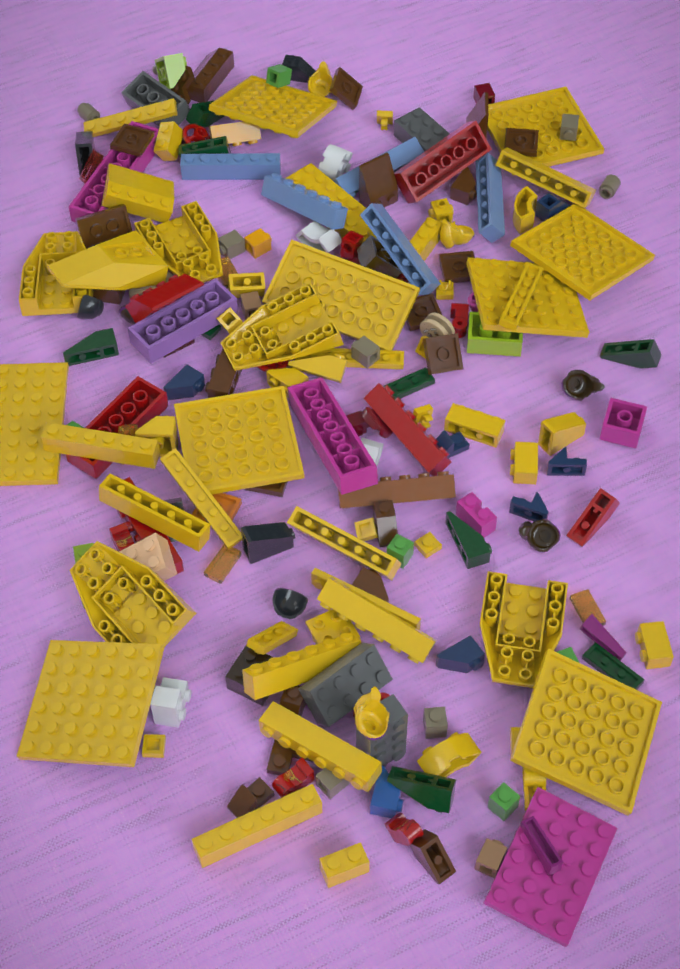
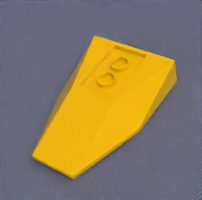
M197 201L181 206L182 216L167 222L154 225L149 217L134 223L135 230L168 265V270L174 275L177 274L179 277L187 274L203 283L223 276L217 232Z
M135 230L47 265V269L64 288L127 290L155 286L162 281L166 283L168 265Z
M78 231L44 233L22 268L19 293L22 316L78 313L83 296L89 295L93 297V289L62 287L47 269V265L86 249Z
M311 282L262 305L220 342L235 371L292 360L344 345L340 332L333 320H330Z
M96 541L70 569L92 627L106 642L162 644L165 647L197 614L150 567L99 541Z
M488 571L480 618V629L492 682L534 688L545 652L548 649L554 651L562 637L568 583L548 580L547 588L506 583L508 574Z

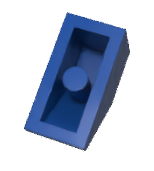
M382 766V773L375 783L370 804V814L393 818L397 815V812H402L404 799H400L401 790L387 781L389 773Z

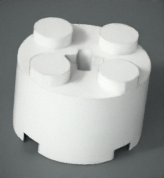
M330 144L323 153L324 160L323 162L320 161L318 169L334 181L337 177L349 172L351 168L349 161L353 153Z

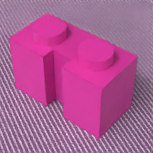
M471 492L457 501L456 515L485 538L496 530L497 516L488 507L482 509V501Z

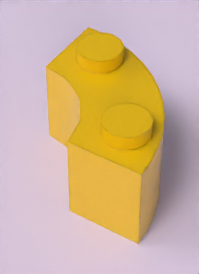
M528 186L524 187L517 194L514 203L513 224L519 234L533 228L534 211H536L538 195Z
M455 732L448 739L434 747L430 746L424 749L422 756L417 762L424 773L448 777L453 772L468 767L482 752L469 733L459 734Z

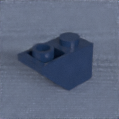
M548 193L537 201L535 216L544 222L571 205L558 196Z

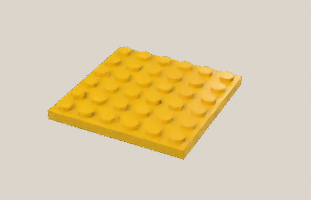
M251 75L209 104V111L215 112L216 115L228 116L232 120L244 121L245 124L257 125L261 129H270L278 134L283 133L290 138H298L336 108L337 101L287 85L277 88L266 83V79Z
M566 86L488 104L487 131L500 153L505 145L506 128L539 130L537 157H527L548 167L604 154L603 145ZM563 114L579 115L576 141L560 139Z
M577 204L571 205L511 240L510 244L512 248L538 266L543 267L545 271L589 301L653 261L655 254Z
M468 257L466 264L483 330L588 338L590 332L577 292L544 269L516 331L499 326V320L527 262Z
M284 386L174 404L183 458L211 494L305 478Z
M50 640L16 757L20 760L135 767L164 652L163 645Z
M548 649L545 652L510 761L629 816L633 811L662 702Z

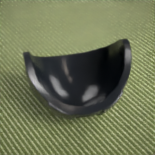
M84 295L77 317L80 319H93L100 316L104 309V303L99 299Z
M277 588L273 594L274 610L283 618H296L304 612L308 603L306 596L291 589Z

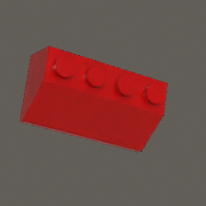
M176 274L168 279L169 282L165 283V281H162L155 286V289L150 287L142 292L143 295L139 296V294L132 296L129 299L131 302L125 307L134 322L138 323L202 287L204 283L187 274L179 277Z

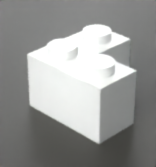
M163 677L161 686H155L150 703L155 724L180 727L181 720L184 721L186 717V702H190L192 691L189 689L188 681Z

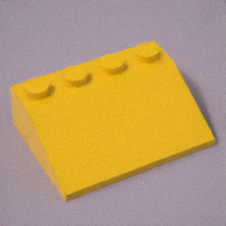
M109 163L102 206L112 208L125 204L129 214L144 218L150 217L151 220L164 223L169 221L173 213L174 182Z

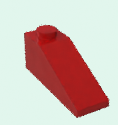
M600 488L566 536L583 547L611 517L620 502Z

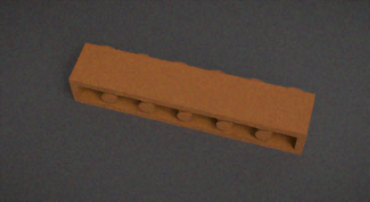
M449 471L437 472V476L431 477L429 473L418 474V478H411L410 475H401L399 480H391V476L380 477V481L376 485L343 495L338 490L340 509L372 506L373 502L393 500V503L456 498L454 474L449 475Z

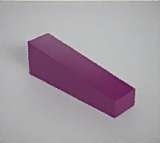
M593 614L581 625L580 630L590 639L598 643L620 661L624 658L627 652Z
M534 816L521 821L520 826L548 876L560 871L563 860Z

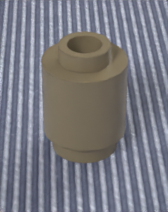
M81 103L78 106V114L83 120L90 121L100 118L99 111L91 104Z
M607 175L599 187L600 196L604 199L613 197L621 185L620 179L616 175Z

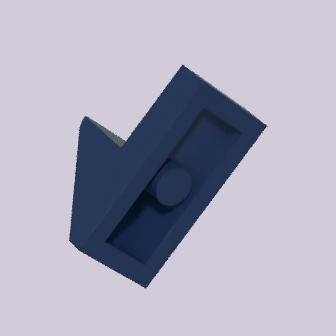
M444 430L436 438L438 441L437 446L439 448L442 446L450 454L447 456L448 458L468 450L470 446L461 432L449 436Z
M564 447L548 461L547 476H585L587 459L567 458V447Z
M536 492L532 502L513 496L510 502L509 513L533 522L548 519L549 512L538 492Z

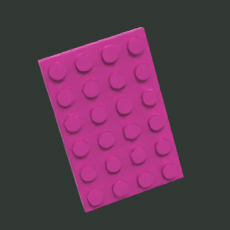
M537 787L522 821L534 816L563 860L562 868L560 871L548 876L519 825L483 904L567 947L618 828Z

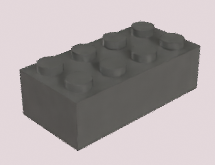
M144 71L121 92L127 104L134 109L174 98L177 105V116L154 121L153 123L157 126H160V122L175 121L179 126L190 111L186 100Z
M420 107L394 120V136L402 143L416 137L424 152L450 134Z
M362 642L298 689L317 724L330 727L353 710L357 700L362 695L370 693L371 688L374 686L380 690L392 681L393 678L375 645Z
M394 694L380 701L390 713L388 729L381 739L369 740L356 727V748L381 761L384 767L393 760H400L406 753L408 713Z

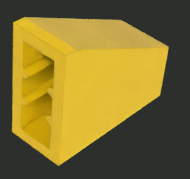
M575 412L541 421L538 445L549 456L555 454L585 434L586 423L584 419Z

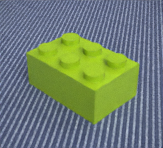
M470 312L467 353L521 357L523 333L483 330L479 312Z

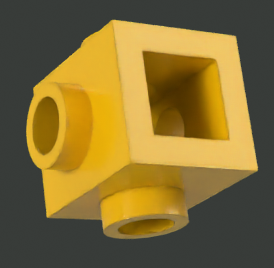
M447 198L431 201L430 209H428L429 217L438 221L446 219L449 223H452L454 210Z

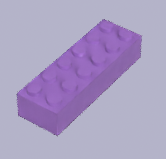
M214 279L128 328L130 343L151 364L219 325L220 323L216 318L229 307L238 314L237 298L217 279Z

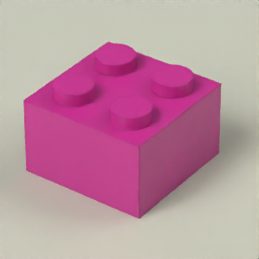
M610 398L602 425L600 440L637 448L647 406Z

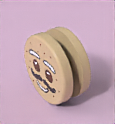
M430 313L420 324L422 335H426L429 338L455 334L451 322L439 313Z

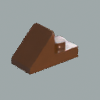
M259 777L247 788L242 784L227 805V808L238 818L260 808L274 796V791Z

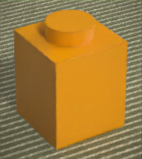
M261 228L244 237L245 250L255 259L272 250V238Z

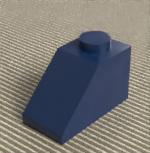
M188 364L185 365L163 387L164 391L167 392V399L174 400L194 397L205 387L204 374Z
M470 635L437 654L436 666L440 669L468 673L472 670L476 671L484 664L485 653Z

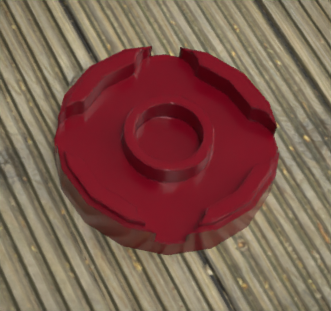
M366 407L362 411V417L372 429L380 431L378 434L381 437L389 438L392 435L391 429L373 409Z

